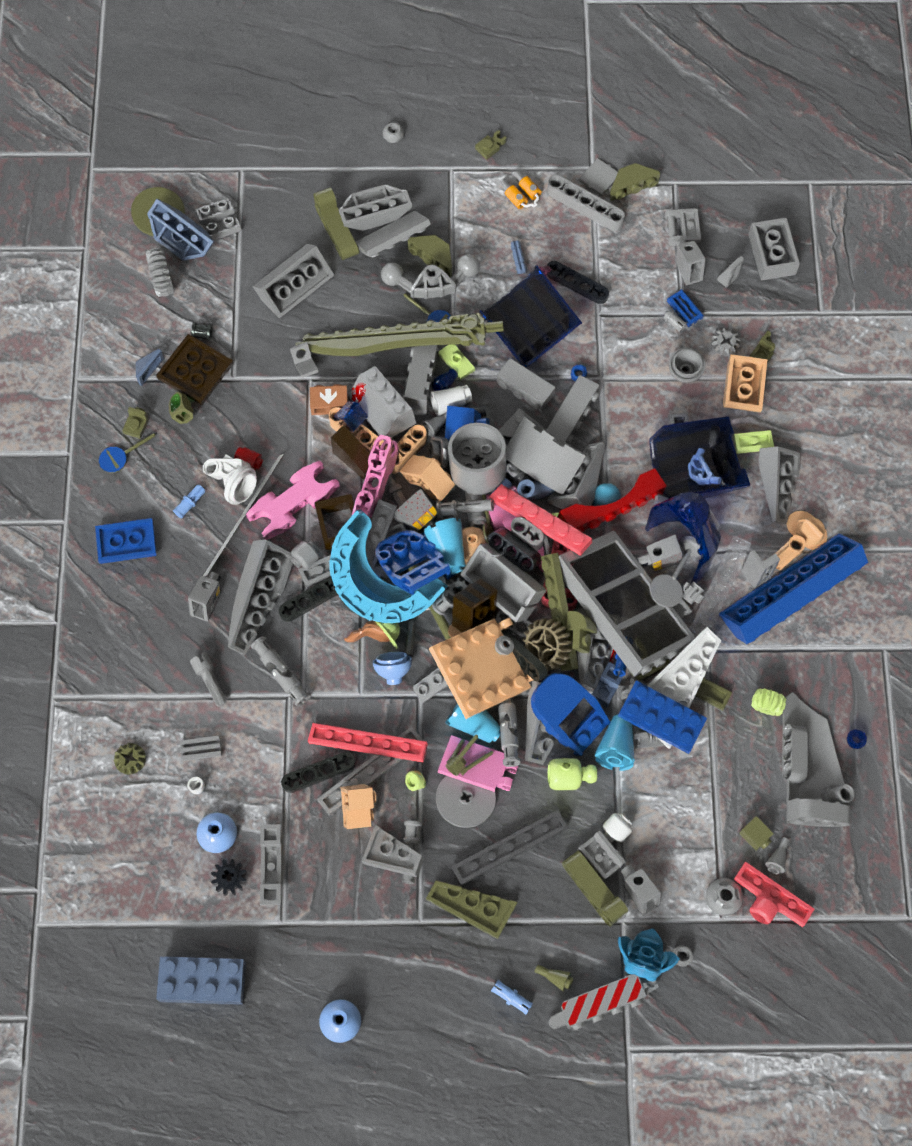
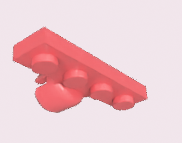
M747 862L743 864L733 879L756 896V900L750 908V914L756 921L762 924H770L776 914L780 912L801 927H804L815 910Z

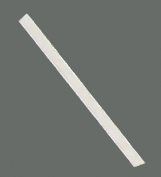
M283 454L279 455L203 576H207Z

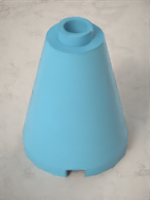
M456 518L445 519L436 522V527L432 529L431 526L425 528V536L429 542L435 544L437 551L441 552L444 563L450 565L451 574L463 571L465 557L461 519H458V521Z
M457 704L453 709L452 715H449L445 721L447 725L472 736L478 735L479 739L488 743L491 741L495 742L501 734L499 731L500 725L487 710L465 719Z
M618 715L613 716L595 752V760L599 765L613 770V767H620L619 771L629 770L633 767V725L618 717Z

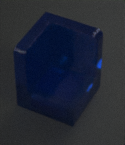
M348 401L334 417L344 420L350 430L355 431L368 415L358 402Z

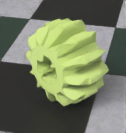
M760 688L753 695L751 706L761 713L780 716L783 710H785L786 698L778 692Z

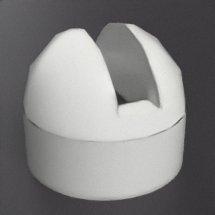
M193 777L188 781L187 787L191 793L201 794L205 789V784L201 778Z

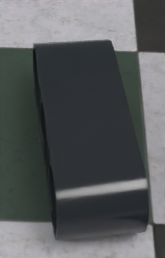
M500 528L488 536L489 545L524 572H529L541 564L540 553L510 530Z

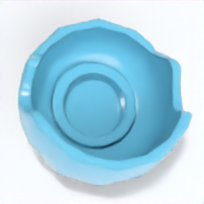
M600 484L596 488L592 505L600 506L616 502L621 499V493L613 484Z

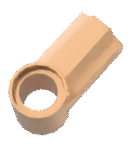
M792 536L776 552L780 559L776 569L781 571L793 559L801 555L806 546V541L802 536ZM797 543L800 549H794L791 544Z

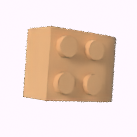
M730 355L727 364L723 407L761 413L767 359Z

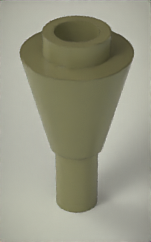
M537 965L535 973L547 977L550 982L563 992L565 989H570L574 978L571 977V972L549 970L540 965Z

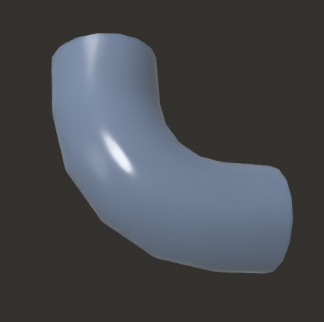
M528 479L521 481L517 487L518 494L531 501L543 499L556 492L539 481L533 482Z

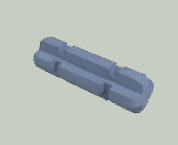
M512 241L511 250L513 251L512 254L517 273L524 274L527 268L524 263L525 260L520 241Z

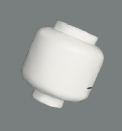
M622 812L620 814L613 813L603 824L604 834L608 836L611 843L614 840L622 843L632 833L631 825L633 823Z

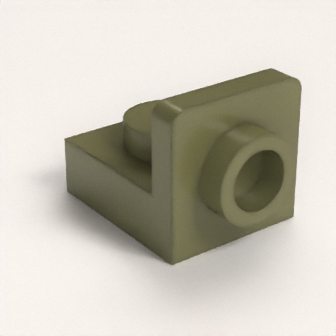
M129 407V416L122 430L123 434L141 439L149 421L147 413L142 408Z

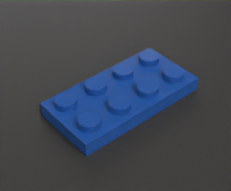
M637 680L618 714V717L688 754L691 752L707 720L703 715Z

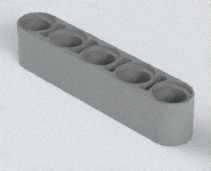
M560 175L549 177L547 193L550 197L612 231L622 229L625 214L620 208Z

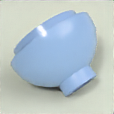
M399 651L380 654L373 660L374 670L378 675L385 678L389 685L402 683V677L408 673L412 666V657L405 652Z
M208 814L198 824L197 840L201 847L208 852H224L234 844L237 838L236 824L226 814ZM218 827L219 831L215 834L212 833V828Z
M334 1000L328 1003L320 1014V1029L324 1036L333 1042H347L359 1032L361 1026L360 1012L353 1003L347 1000ZM337 1016L344 1018L341 1024L336 1023L335 1019Z

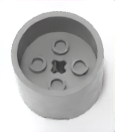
M470 423L460 427L453 433L448 443L450 474L454 484L472 495H484L495 491V488L505 479L507 472L506 444L502 434L493 426L485 423Z

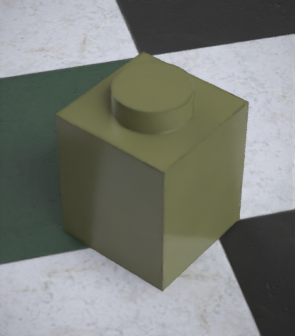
M756 816L739 834L757 851L760 847L764 850L772 842L770 837L774 833Z

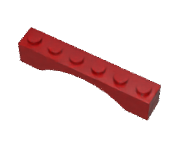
M654 468L639 475L632 490L618 501L600 506L574 504L561 510L557 518L583 533L588 528L594 529L604 521H612L621 513L623 515L629 513L636 506L639 508L644 506L648 501L654 500L658 494L663 496L667 486Z

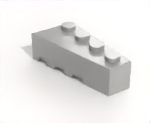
M438 345L411 347L410 357H412V362L408 364L407 373H409V376L405 381L406 390L402 398L412 408L415 415L427 416Z

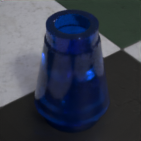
M451 368L437 376L432 382L433 389L435 391L449 389L458 377V373Z

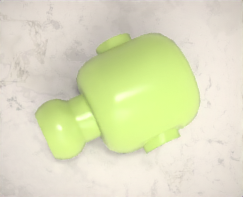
M576 758L552 759L548 764L549 787L553 790H577L580 788L582 781L588 783H595L597 781V767L595 765L581 767L580 761Z

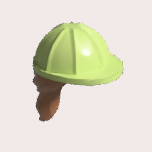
M370 621L362 628H359V630L351 632L344 640L346 642H355L362 637L368 636L380 642H390L397 649L398 646L395 641L399 636L400 627L398 623Z

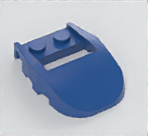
M398 532L381 541L375 549L380 566L393 584L411 595L415 594V590L442 575H450V565L444 563L441 552L437 551L433 542H427L424 540V536L418 532ZM426 558L430 560L402 576L398 575Z
M553 673L547 676L532 694L531 708L537 719L541 720L549 735H553L563 746L570 747L575 751L573 754L576 756H582L584 750L610 724L597 699L576 680L563 673ZM585 698L593 707V710L568 736L559 724Z

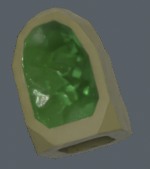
M180 392L172 395L169 401L171 418L179 424L188 423L193 419L194 415L190 400L185 394Z

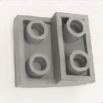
M229 198L195 209L202 228L209 233L213 240L242 231Z

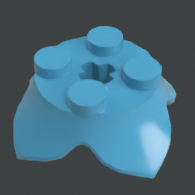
M654 928L638 933L634 940L627 936L618 937V945L625 964L624 969L628 974H635L653 982L663 972L673 968L680 960L675 953L663 951L662 939Z

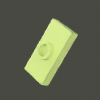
M455 344L447 345L438 352L441 359L460 381L475 371V367Z

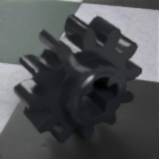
M231 859L230 864L223 860V866L220 867L216 864L215 867L218 871L211 872V875L216 878L211 883L212 885L218 884L216 887L217 892L224 889V896L228 895V891H231L235 896V889L238 888L243 891V887L240 884L247 883V880L242 877L247 874V871H240L243 865L238 863L235 866L234 859ZM229 873H230L232 876H234V877H231L232 880H231L230 882H228L227 879H224V878H227L226 875L229 874Z

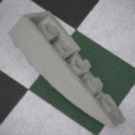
M268 540L253 541L240 578L233 606L228 648L243 655L247 653L256 638L259 627L265 623V617L268 612L274 608V602L277 597L283 593L293 564L291 561L293 557L289 551Z

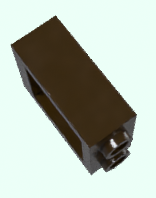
M351 494L314 502L325 550L330 549L332 551V545L336 536L328 538L322 515L350 509L352 516L354 502Z

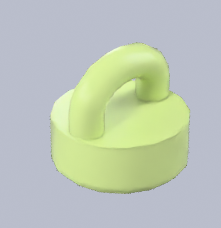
M414 770L406 774L405 783L409 790L417 791L425 788L426 780L420 771Z

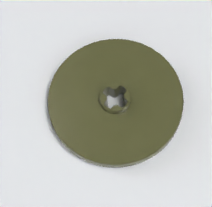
M162 187L149 188L139 193L134 199L131 206L132 219L137 228L143 233L154 236L147 213L156 199L171 205L185 214V207L181 198L169 189Z

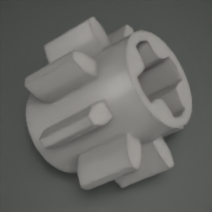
M695 581L691 584L686 582L682 586L684 591L682 597L691 605L694 601L699 604L704 598L702 595L704 589Z

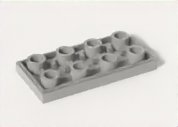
M413 211L356 241L358 250L366 256L376 257L382 250L391 249L396 243L410 239L411 235L425 231L426 227L431 224L428 218Z

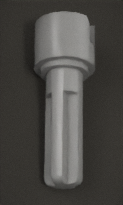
M207 652L202 653L200 659L197 656L193 657L190 663L196 675L202 676L216 706L224 705L227 700L212 672L214 665Z

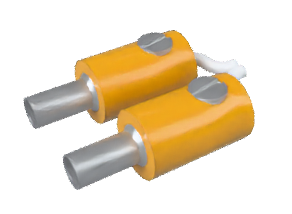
M518 170L513 174L520 181L519 187L531 200H534V204H527L528 199L515 185L510 186L504 179L501 180L500 185L506 190L505 195L518 209L529 206L534 208L537 206L536 202L539 200L542 191L528 176L524 177Z

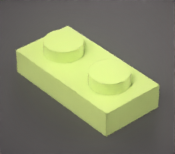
M771 430L738 433L733 436L736 454L759 452L760 448L774 447Z

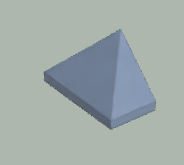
M160 349L136 361V378L139 385L143 386L164 360Z

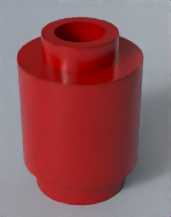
M239 447L237 449L234 459H241L249 463L254 470L260 469L263 459H261V454L246 447Z

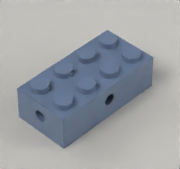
M160 957L156 999L159 1002L243 1005L246 962L244 959Z

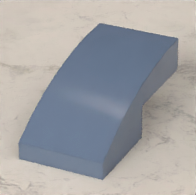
M608 662L596 689L592 693L597 701L605 707L609 706L624 677L619 676L620 670L617 676L613 673L615 665Z

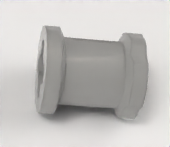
M449 590L444 591L442 596L432 604L434 611L439 615L446 614L447 609L453 606L455 594Z

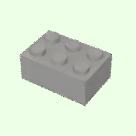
M787 218L752 223L748 236L760 279L767 280L796 275L800 263Z

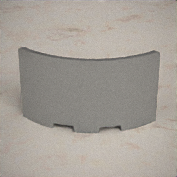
M524 416L506 446V459L537 481L563 494L586 455L561 439H558V441L554 440L555 437L551 435L552 433Z

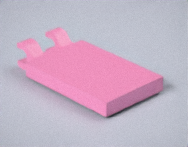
M451 735L438 773L495 792L496 787L510 791L513 779L503 777L505 770L516 774L518 766H504L503 752L476 743L463 756L466 761L465 767L490 751L494 752L493 755L468 770L463 776L461 774L455 776L449 772L445 766L446 762L462 740ZM464 740L465 742L457 755L462 752L469 741Z

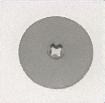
M445 776L436 791V805L439 813L447 822L457 827L470 828L482 824L491 816L496 803L495 792L449 776ZM464 794L466 797L470 796L469 802L461 800Z

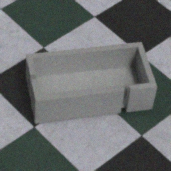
M489 543L478 546L460 574L470 584L482 579L498 589L496 606L515 622L526 621L536 607L533 604H538L547 590L529 574L494 550Z

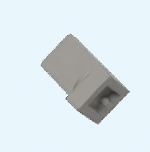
M437 668L414 685L413 690L420 702L425 703L447 687L448 684L440 669Z

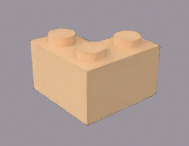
M413 455L400 470L410 484L421 486L427 495L434 500L442 501L455 486L451 480V475L440 467L441 463L435 458Z
M365 784L342 786L341 798L344 827L346 829L371 827V821H374V813L371 808H374V803H376L375 790L373 791L372 787Z

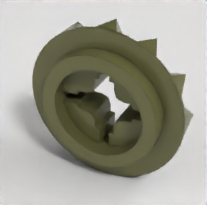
M127 743L120 746L115 752L114 763L121 773L135 774L145 765L146 754L138 744ZM131 753H133L132 756L137 761L130 760L129 763H126L127 760L124 758V756H129Z

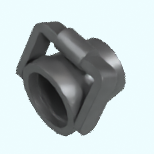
M431 436L429 457L441 462V468H447L449 441L447 438Z

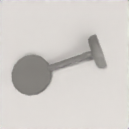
M692 536L682 537L679 545L685 555L673 576L662 574L656 576L651 581L649 587L650 595L658 605L671 608L681 601L683 591L676 578L689 556L700 557L704 554L706 549L699 539Z

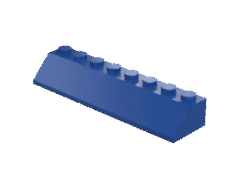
M839 533L720 612L719 616L737 639L745 644H749L866 565L868 560L863 546Z

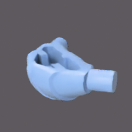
M698 448L688 464L690 478L699 485H720L721 477L714 476L704 460L705 450Z

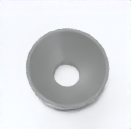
M728 878L717 879L707 888L706 902L714 913L721 916H729L740 909L743 902V892L735 881ZM723 889L731 891V900L725 901L721 898L720 893Z

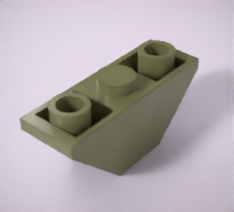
M637 163L619 169L610 191V201L620 200L629 194H636L642 189L654 187L659 182L660 172Z
M436 235L410 237L408 239V250L411 254L419 256L427 265L439 267L450 278L452 277L449 244Z

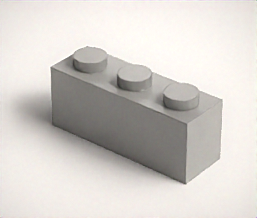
M511 358L497 374V383L501 388L513 392L515 397L525 400L534 409L543 411L555 395V387Z

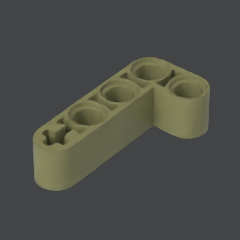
M329 187L314 193L316 211L341 260L359 254L357 244L348 227L343 225L332 188Z
M577 850L561 862L566 872L609 927L628 913L625 903L618 896L615 897L580 851Z

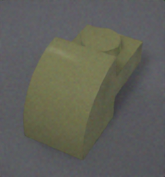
M568 611L567 631L573 633L572 649L581 653H590V634L597 633L595 623L591 618L579 612Z

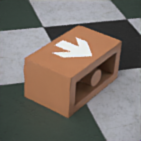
M316 385L310 387L311 415H328L330 410L335 407L342 408L348 413L347 385Z

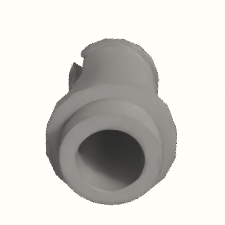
M669 310L663 317L665 323H670L678 332H681L687 323L679 318L675 311Z

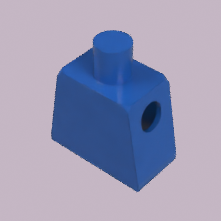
M447 406L445 438L449 441L457 429L470 423L490 425L489 419L481 418V414L476 409Z

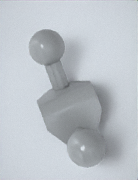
M472 254L461 256L457 262L458 270L451 278L439 267L428 265L420 273L415 283L404 276V271L399 264L391 262L382 268L381 278L387 285L401 286L411 293L413 299L443 297L455 294L457 286L465 277L475 276L480 269V262Z

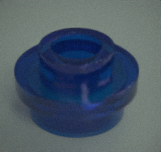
M854 729L848 733L846 740L851 748L861 749L865 746L867 737L863 731ZM853 737H857L859 743L854 742Z

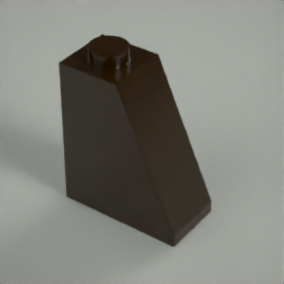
M343 425L330 437L332 452L365 480L369 468L368 459L370 452Z

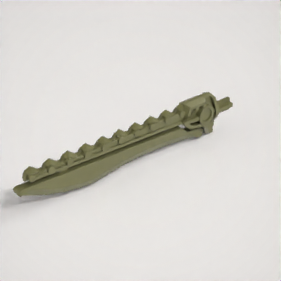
M479 313L472 315L463 314L450 316L449 319L445 318L441 322L429 320L425 324L415 321L407 326L399 323L395 327L383 325L379 329L369 326L361 331L356 328L351 329L349 332L337 330L334 334L321 332L319 335L314 336L308 333L302 338L303 342H297L295 346L307 342L312 353L332 356H361L411 346L452 344L470 346L471 343L485 345L486 333L504 331L503 321L485 323L484 318Z

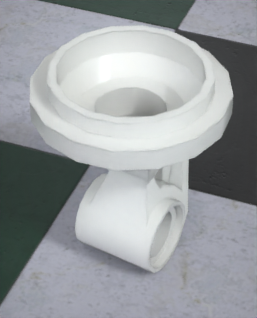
M226 454L223 459H208L203 465V471L206 475L217 480L223 478L225 499L232 505L246 501L256 487V471L251 468L249 463L241 459H233Z

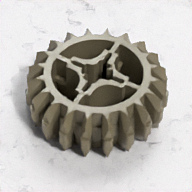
M552 618L534 621L533 624L528 626L529 630L524 632L526 637L522 639L525 642L524 647L545 665L547 671L561 668L562 665L566 664L565 660L570 658L567 652L572 651L569 647L572 641L568 640L571 634L565 633L567 627H561V622H555V619ZM554 650H556L554 657L550 660L551 656H553Z

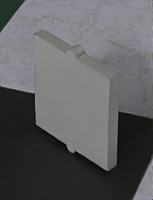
M597 158L579 178V181L588 186L589 190L592 189L602 196L614 183L618 172L611 168V165H607Z

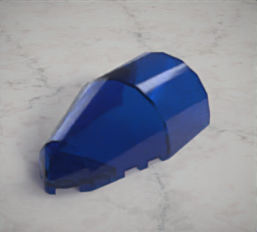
M683 492L654 505L650 510L645 530L648 532L664 522H681L696 539V543L700 544L697 552L701 555V559L698 560L699 564L692 579V582L698 583L709 571L721 539L720 524L705 498L694 492Z

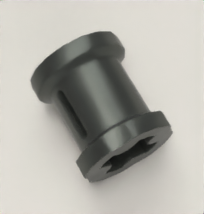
M193 322L191 336L194 338L205 337L211 340L212 324L204 325Z

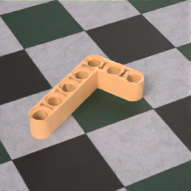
M335 407L329 412L330 426L336 432L343 425L348 429L355 428L356 430L351 433L371 453L378 436L342 408ZM335 417H340V418H342V419H340V420H338V421L333 420ZM414 425L398 442L399 450L396 459L398 463L395 464L392 474L399 473L413 455H416L426 444L427 432L424 426ZM417 434L422 435L421 438H415L414 436ZM363 439H369V440H370L369 442H366V443H365V442H362ZM381 440V441L379 442V448L381 447L382 443L384 442L383 440ZM405 447L410 448L409 451H403L402 449Z

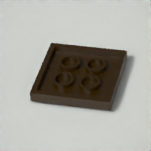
M187 334L156 374V377L173 389L203 405L234 363L232 359Z

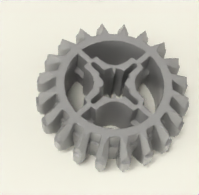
M155 247L147 250L146 258L156 295L158 297H165L173 294L174 288L164 249Z

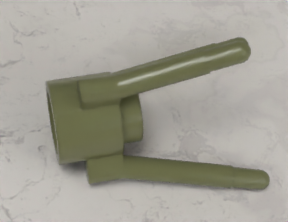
M475 735L462 752L457 755L465 742L462 739L446 762V768L453 775L458 776L461 774L463 776L468 770L493 755L494 752L490 751L465 767L466 761L463 756L474 744L478 735Z

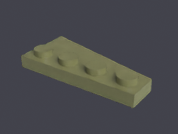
M435 881L426 897L427 901L496 939L501 935L517 905V902L501 899L497 896L486 895L440 881Z

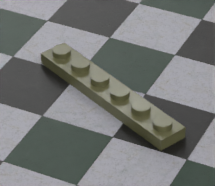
M558 553L541 556V565L544 571L545 587L548 593V605L551 610L552 619H555V622H561V627H567L568 605ZM566 628L565 633L571 634V635L568 637V640L572 641V643L569 644V647L572 649V647H573V633L567 631V628ZM572 649L571 652H567L570 658L565 660L566 664L561 666V671L578 669L576 650Z

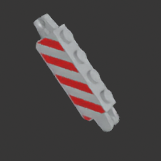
M631 974L564 1001L560 1008L561 1012L550 1018L549 1026L557 1029L566 1025L568 1029L573 1027L574 1031L585 1027V1022L592 1020L595 1023L605 1019L604 1015L612 1012V1015L623 1012V1007L631 1004L633 1008L643 1004L642 999H645L647 994L656 990L659 987L657 981H648L646 978L639 979V976Z

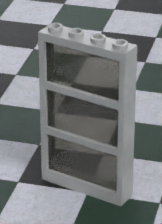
M614 530L592 540V544L581 556L572 550L559 555L563 582L634 677L641 673L642 675L647 674L654 666L656 668L660 667L667 659L673 660L696 638L673 607H662L652 599L649 589L652 581Z

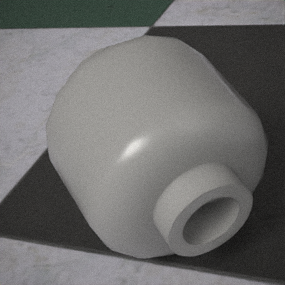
M301 541L292 549L291 555L293 559L291 561L297 568H309L319 559L318 553L320 551L312 541Z

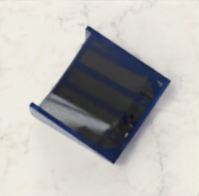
M537 265L534 267L533 272L484 311H479V314L486 323L503 321L504 331L494 333L525 368L542 357L582 324L581 320Z
M729 416L664 425L649 438L653 469L657 470L667 486L663 496L673 501L672 507L751 486L746 469L740 467L731 436L734 434ZM698 448L705 450L704 460L714 476L721 477L720 485H699L690 478L688 464Z

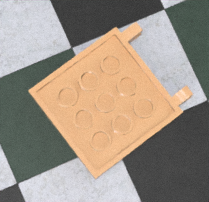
M510 617L499 623L494 618L429 648L465 719L531 688L529 683L534 680L529 675L524 674L513 652L509 655H500L495 650L496 639L504 636L502 631L513 625Z

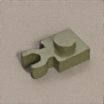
M500 130L494 133V137L491 138L487 135L475 145V149L486 160L500 150L499 145L506 143V136L501 139L498 138L501 133Z

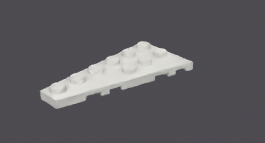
M706 627L647 686L689 708L721 639ZM659 739L668 749H670L671 744Z

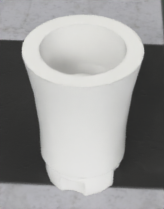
M467 385L456 386L445 390L431 391L430 400L435 414L440 416L447 412V406L461 407L466 405V403L472 402V394Z

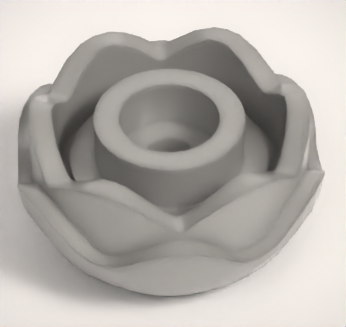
M396 122L388 123L383 129V138L389 143H398L404 137L403 127Z

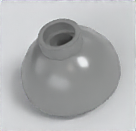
M680 348L669 359L671 375L683 383L697 381L703 375L706 368L703 355L693 348Z

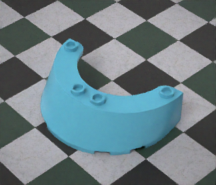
M357 510L341 528L332 545L330 575L332 576L337 594L353 612L371 621L398 623L418 616L428 609L448 586L437 578L415 590V594L411 595L398 586L382 580L371 568L366 554V542L372 527V521L362 510Z

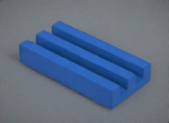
M682 289L667 298L669 305L687 323L688 327L703 319L704 315ZM678 296H680L684 300V302L689 306V308L694 312L696 316H694L689 311L688 307L679 299Z

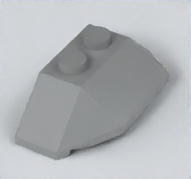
M381 185L350 194L342 207H340L339 214L344 227L364 231L398 220L412 208V203L407 190H401L389 185Z

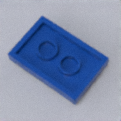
M152 518L95 526L99 564L157 556Z

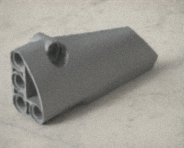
M791 692L785 697L786 706L785 710H783L782 775L783 779L787 780L786 822L796 825L820 827L850 826L849 802L854 799L855 794L853 788L844 783L828 719L812 710Z

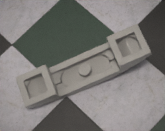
M281 824L260 825V906L281 905Z

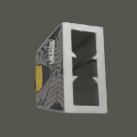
M211 572L209 577L201 576L188 597L190 616L209 621L220 597L219 581L221 576L219 574Z

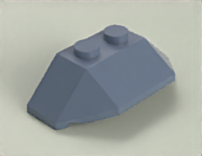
M159 199L155 200L147 213L154 239L181 260L204 257L214 243V240L205 229L180 210Z

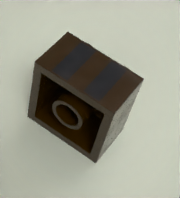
M479 579L461 592L456 593L453 597L452 626L463 633L494 619L496 616L498 589Z

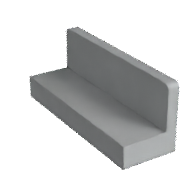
M752 550L741 572L752 587L756 589L770 580L780 559L775 553L765 561H762L755 550Z

